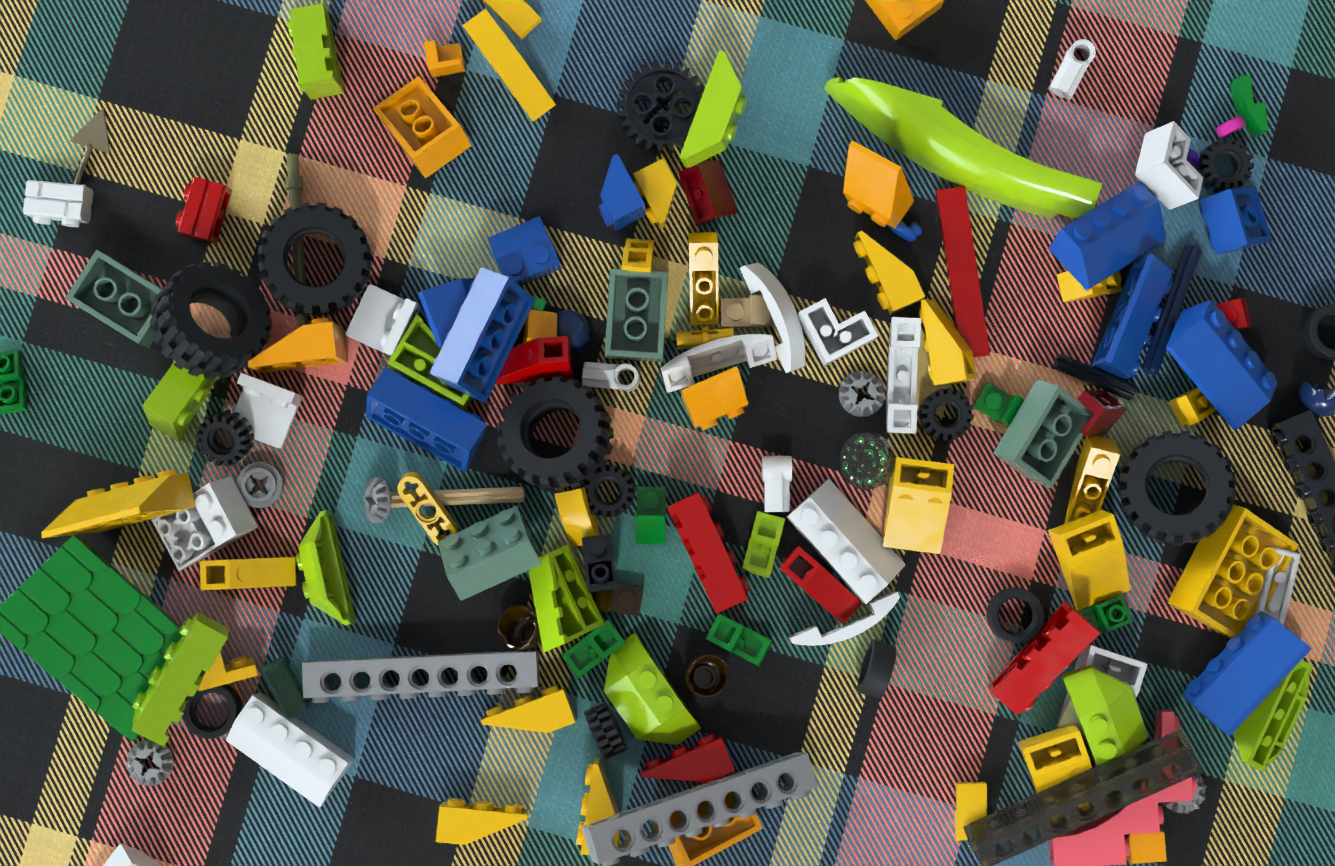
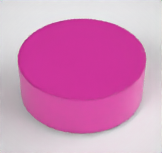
M1237 116L1218 126L1215 131L1219 138L1222 139L1242 129L1247 124L1242 116Z

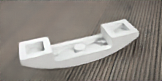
M754 263L742 266L740 270L750 293H762L783 343L775 346V350L785 372L788 373L805 367L803 331L796 309L786 290L778 279L762 264Z
M892 317L886 389L887 433L916 434L918 407L916 405L921 318Z
M767 334L737 335L710 341L683 352L661 368L666 391L669 393L695 384L693 379L695 376L747 361L749 367L752 368L775 361L777 356L772 335Z
M893 591L868 602L871 614L820 635L817 626L814 625L788 636L792 644L808 646L832 644L849 639L879 622L895 606L900 596L898 592Z

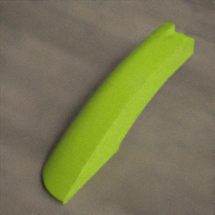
M838 77L830 79L825 83L824 89L873 134L928 171L959 187L965 186V189L1000 204L1049 219L1054 218L1057 214L1078 219L1093 210L1102 187L1101 182L1046 167L999 146L968 127L942 107L943 100L862 78L852 77V79H846L843 83V79Z

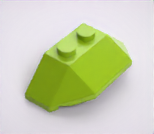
M719 50L679 157L683 165L689 168L726 150L729 141L732 142L735 139L738 128L736 125L739 114L743 115L747 106L746 95L725 51Z
M331 510L320 511L299 544V553L296 554L298 568L304 571L306 580L302 582L304 596L306 599H310L312 605L345 626L357 622Z
M633 633L624 640L626 643L610 654L604 693L636 739L678 745L700 730L701 727L636 633Z
M1301 660L1234 731L1242 762L1264 772L1268 764L1273 762L1283 751L1307 699L1310 683L1309 674L1312 672L1313 667L1311 664Z
M1091 665L1063 674V681L1097 773L1100 774L1127 764L1149 737L1131 686L1109 674L1099 671Z

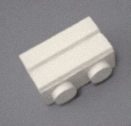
M28 180L26 182V198H24L23 212L25 215L33 218L34 223L51 225V220L61 221L63 226L79 227L80 223L90 222L94 192L86 185Z

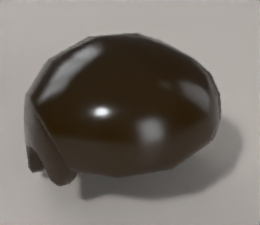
M518 604L505 609L499 617L497 633L503 637L506 646L519 652H526L537 645L541 637L536 611Z
M704 653L695 656L688 663L685 670V680L689 691L699 698H712L721 694L729 682L727 662L714 654Z

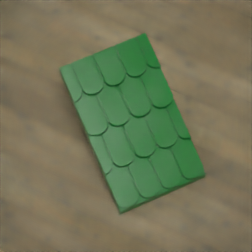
M73 535L0 605V633L20 651L26 653L49 675L61 682L92 711L97 712L130 741H135L140 736L132 731L135 708L132 707L133 702L141 691L145 693L149 688L148 679L156 667L161 669L165 663L164 654L172 642L177 644L182 635L179 631L182 626L79 536Z

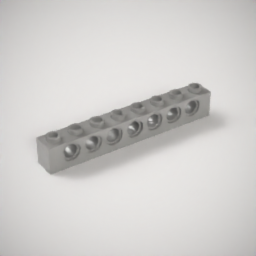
M539 650L306 661L302 663L303 698H312V703L330 702V697L340 696L342 702L358 701L361 695H370V700L388 699V694H399V699L417 698V693L428 692V697L446 696V691H457L458 696L475 695V690L487 689L488 695L504 694V689L516 688V693L533 692V687L540 685ZM504 665L515 667L517 676L514 680H507L503 677L502 668ZM476 666H482L487 670L488 676L485 681L480 682L473 677V670ZM451 667L458 672L456 683L446 681L444 678L446 668ZM418 669H424L429 674L427 684H420L416 681L415 673ZM389 670L396 671L399 674L400 681L397 686H392L387 682L386 675ZM360 672H366L370 676L371 681L368 687H362L358 683L357 677ZM331 673H335L341 678V685L338 689L331 687L328 679Z
M795 752L583 825L582 829L591 861L602 864V866H611L619 863V857L630 854L631 857L647 853V847L658 844V847L668 846L676 842L675 837L684 834L686 837H692L703 833V827L712 825L713 828L727 825L730 823L729 818L737 815L740 818L755 815L757 813L756 809L766 806V809L778 807L783 804V799L791 796L792 799L806 797L809 795L808 790L818 786L808 753ZM781 774H784L786 784L781 789L778 785V779ZM755 783L760 787V793L756 798L751 793ZM731 792L734 800L732 805L727 808L725 796ZM704 801L707 811L704 816L700 817L697 808ZM674 811H677L680 815V820L673 827L670 823V816ZM650 820L653 827L652 832L645 837L642 833V826L646 821ZM619 830H622L625 834V840L620 846H616L614 836Z

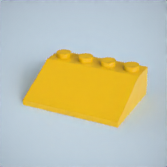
M176 469L158 472V478L152 479V476L135 478L133 485H128V482L110 485V491L105 492V488L87 491L88 497L75 500L41 534L42 538L103 532L196 508L189 473L176 474Z
M1233 504L1222 526L1208 538L1200 539L1167 603L1231 639L1237 636L1245 628L1247 621L1255 615L1260 593L1264 585L1266 570L1275 565V571L1282 557L1281 554L1277 555L1276 550L1272 546L1296 552L1299 544L1248 509ZM1284 556L1276 573H1285L1292 557ZM1272 579L1264 612L1267 608V603L1271 600L1279 585L1274 579Z

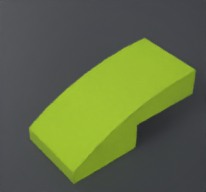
M757 511L741 571L767 578L770 577L785 518Z

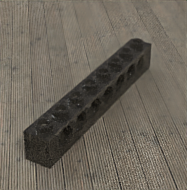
M1180 728L972 822L963 828L969 845L981 866H993L1202 773L1203 770Z

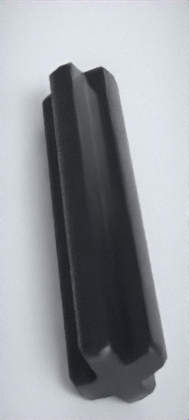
M1064 354L1058 355L1054 361V369L1126 400L1132 399L1136 393L1137 387Z

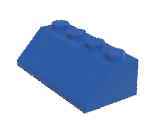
M1139 181L1061 228L1048 249L1087 291L1166 240L1160 202Z
M1149 253L1132 264L1091 366L1122 380L1131 378V375L1135 376L1141 365V360L1138 359L1142 349L1145 350L1151 340L1152 334L1149 333L1152 323L1158 321L1162 312V307L1159 306L1163 296L1166 297L1169 294L1173 285V281L1170 280L1173 271L1155 255Z
M481 268L477 277L472 282V287L459 309V314L451 330L447 333L439 355L434 360L430 374L443 383L486 403L536 299L511 278Z
M1212 300L1181 311L1166 349L1233 430L1239 429L1271 401L1278 381L1274 374L1261 362L1257 353L1252 351L1244 341L1241 333L1235 330L1227 320L1224 312L1218 309Z
M386 367L367 393L366 418L466 473L486 432L487 424L484 423L480 416L475 413L468 414L459 409L458 405L452 400L442 399L434 395L427 386L422 384L416 385L409 381L402 372L397 370L391 371Z
M1260 611L1247 621L1245 628L1237 636H1234L1227 642L1226 648L1217 657L1208 662L1206 669L1197 679L1192 680L1187 685L1186 690L1181 696L1203 717L1230 736L1310 652L1311 648L1275 618Z

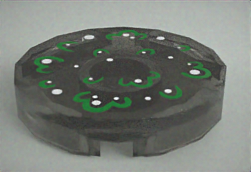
M871 432L854 434L846 440L840 451L839 464L842 475L850 485L861 490H871L888 482L893 474L895 465L894 454H891L889 448L891 446L888 441L879 434Z

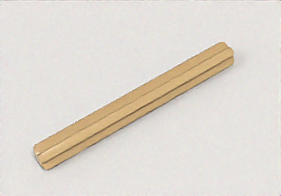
M523 487L433 490L443 506L519 503L525 500V490ZM390 492L391 508L408 507L398 492ZM417 494L416 500H415L414 502H417L418 499L420 498V496H419L418 494ZM424 503L420 507L434 505L431 503Z

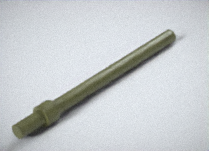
M287 154L288 177H285L286 190H289L290 207L296 209L301 204L300 190L303 189V177L299 176L298 154ZM302 236L292 245L294 278L306 285L304 240ZM296 313L297 325H309L308 314L301 315Z

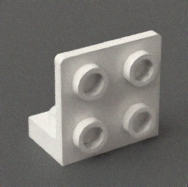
M369 284L346 331V336L391 356L415 316L419 314L421 307L414 301L407 298L404 300Z
M241 373L237 384L244 387L234 412L240 413L238 419L241 420L245 417L248 420L244 424L246 427L252 426L253 430L249 434H254L255 440L279 449L283 448L303 396Z

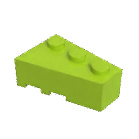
M324 3L290 9L291 20H287L290 36L293 37L294 47L292 51L297 66L298 83L301 92H305L311 100L343 94L344 88L329 11Z
M416 315L388 360L389 369L402 372L409 381L416 385L422 384L427 386L434 395L442 399L452 400L458 405L459 409L466 412L473 397L443 383L430 374L434 360L439 355L442 347L437 346L432 331Z
M173 363L142 406L150 426L180 442L208 396L213 384L220 377L218 375L215 379H206L204 374L196 377L188 374V369L183 367L180 370Z
M568 544L539 557L541 565L528 570L543 653L604 624L591 593H588L586 582Z

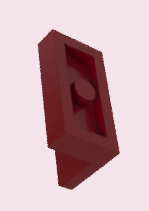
M719 160L700 162L678 173L696 226H704L719 217L737 214V209Z
M1084 390L1077 400L1094 415L1080 430V433L1084 436H1104L1127 409L1107 391Z

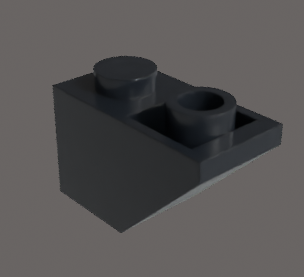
M611 534L582 538L588 593L617 589V570Z

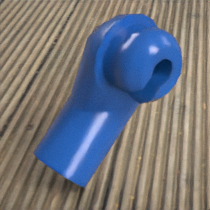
M901 220L896 229L887 225L895 234L908 242L915 241L916 237L922 234V229L916 222H911L907 226Z

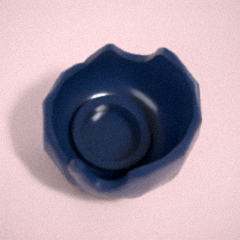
M565 309L557 312V336H568L572 355L585 350L592 338V328L588 320L573 310Z
M1305 381L1299 388V398L1304 408L1307 410L1311 409L1314 415L1321 417L1334 415L1335 390L1329 389L1325 391L1324 389H1318L1317 382L1309 384Z

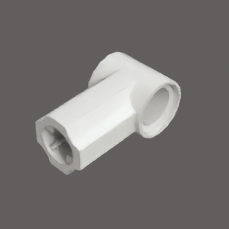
M1085 39L1077 40L1065 52L1064 59L1048 88L1053 94L1069 100L1072 98L1087 67L1095 57L1096 51L1093 43ZM1074 50L1084 52L1085 61L1077 60L1074 56Z
M584 362L582 386L630 392L635 390L640 384V374L630 364ZM627 370L634 373L633 382L629 385H622L619 382L620 374Z
M762 456L764 512H790L789 482L792 481L791 456Z

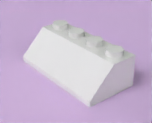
M827 479L786 516L862 603L867 604L906 565L892 548L882 547L883 538L830 479Z
M262 692L251 696L235 719L226 738L228 743L318 807L323 805L354 761L352 756Z

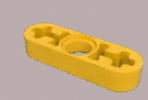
M417 472L405 473L399 481L398 493L432 541L438 545L437 541L447 537L445 534L439 535L440 526L444 530L450 529V534L457 533L458 526L423 476ZM407 481H409L411 484H418L416 492L420 496V498L417 502H414L417 497L415 491L413 489H406ZM424 503H431L435 506L436 513L432 516H426L421 512L420 506ZM439 517H442V518L440 519V522H439L440 526H439L436 521L439 519Z

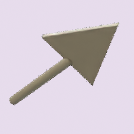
M104 107L70 140L71 142L86 146L73 184L80 185L92 148L110 154Z

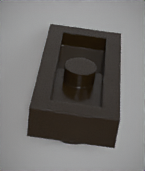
M617 583V589L590 592L599 610L639 616L644 587Z

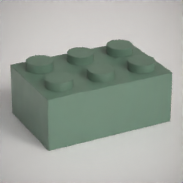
M96 249L65 299L142 346L149 348L154 341L153 335L156 331H152L150 328V319L153 317L150 311L153 303L156 301L155 298L162 288Z
M610 269L605 339L606 359L663 362L668 272Z
M1037 379L993 454L1030 481L1052 489L1083 437L1080 430L1094 414L1060 386Z
M518 506L503 510L493 517L477 522L462 531L450 534L444 539L437 541L446 576L461 601L541 565L530 529Z

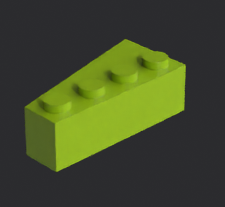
M198 611L193 619L187 618L179 631L182 635L177 644L172 642L163 657L166 659L161 669L156 667L148 679L149 688L145 693L141 691L132 705L135 708L132 731L163 747L170 738L168 736V729L171 722L173 721L178 724L184 714L183 710L187 704L185 698L187 696L192 697L197 692L203 679L200 673L202 670L205 672L209 671L228 639V627Z

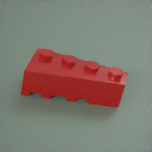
M698 492L668 506V512L716 614L747 600L746 592L750 591L749 586L743 575L737 576L733 566L738 565L732 550H726L721 541L726 537L720 524H714L709 515L713 512V509L707 497L702 498Z
M1064 601L1044 623L1039 634L1027 642L988 686L990 692L1017 716L1022 711L1027 712L1035 704L1036 697L1043 690H1047L1053 684L1056 677L1100 634L1099 630L1067 601Z

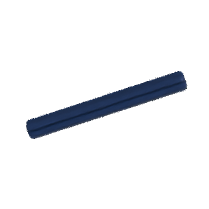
M1187 244L1180 257L1172 280V288L1166 297L1142 365V370L1148 375H1157L1167 350L1166 346L1176 325L1201 250L1196 245Z

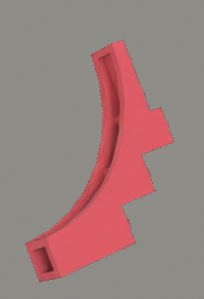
M1168 709L1155 711V736L1150 757L1141 777L1121 802L1111 811L1091 823L1071 830L1048 833L1049 856L1052 866L1127 865L1126 856L1130 855V845L1128 838H1124V834L1160 833V824H1163L1164 816L1162 807L1158 806V803L1194 801L1193 793L1197 792V781L1195 775H1191V770L1185 767L1179 768V763H1182L1183 760L1181 747L1177 746L1176 734L1180 733V722L1178 716H1174L1173 711Z

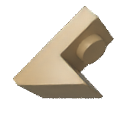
M750 295L749 298L720 299L721 328L776 327L763 296Z

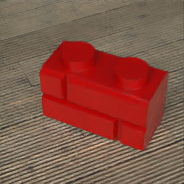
M193 177L192 183H188L184 190V199L186 200L184 210H180L176 217L177 232L189 238L217 245L232 190L224 184Z

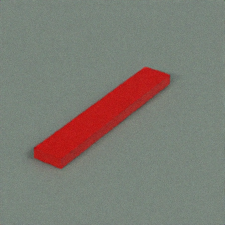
M963 186L936 190L935 194L955 328L971 348L973 358L989 356L990 350L966 189Z

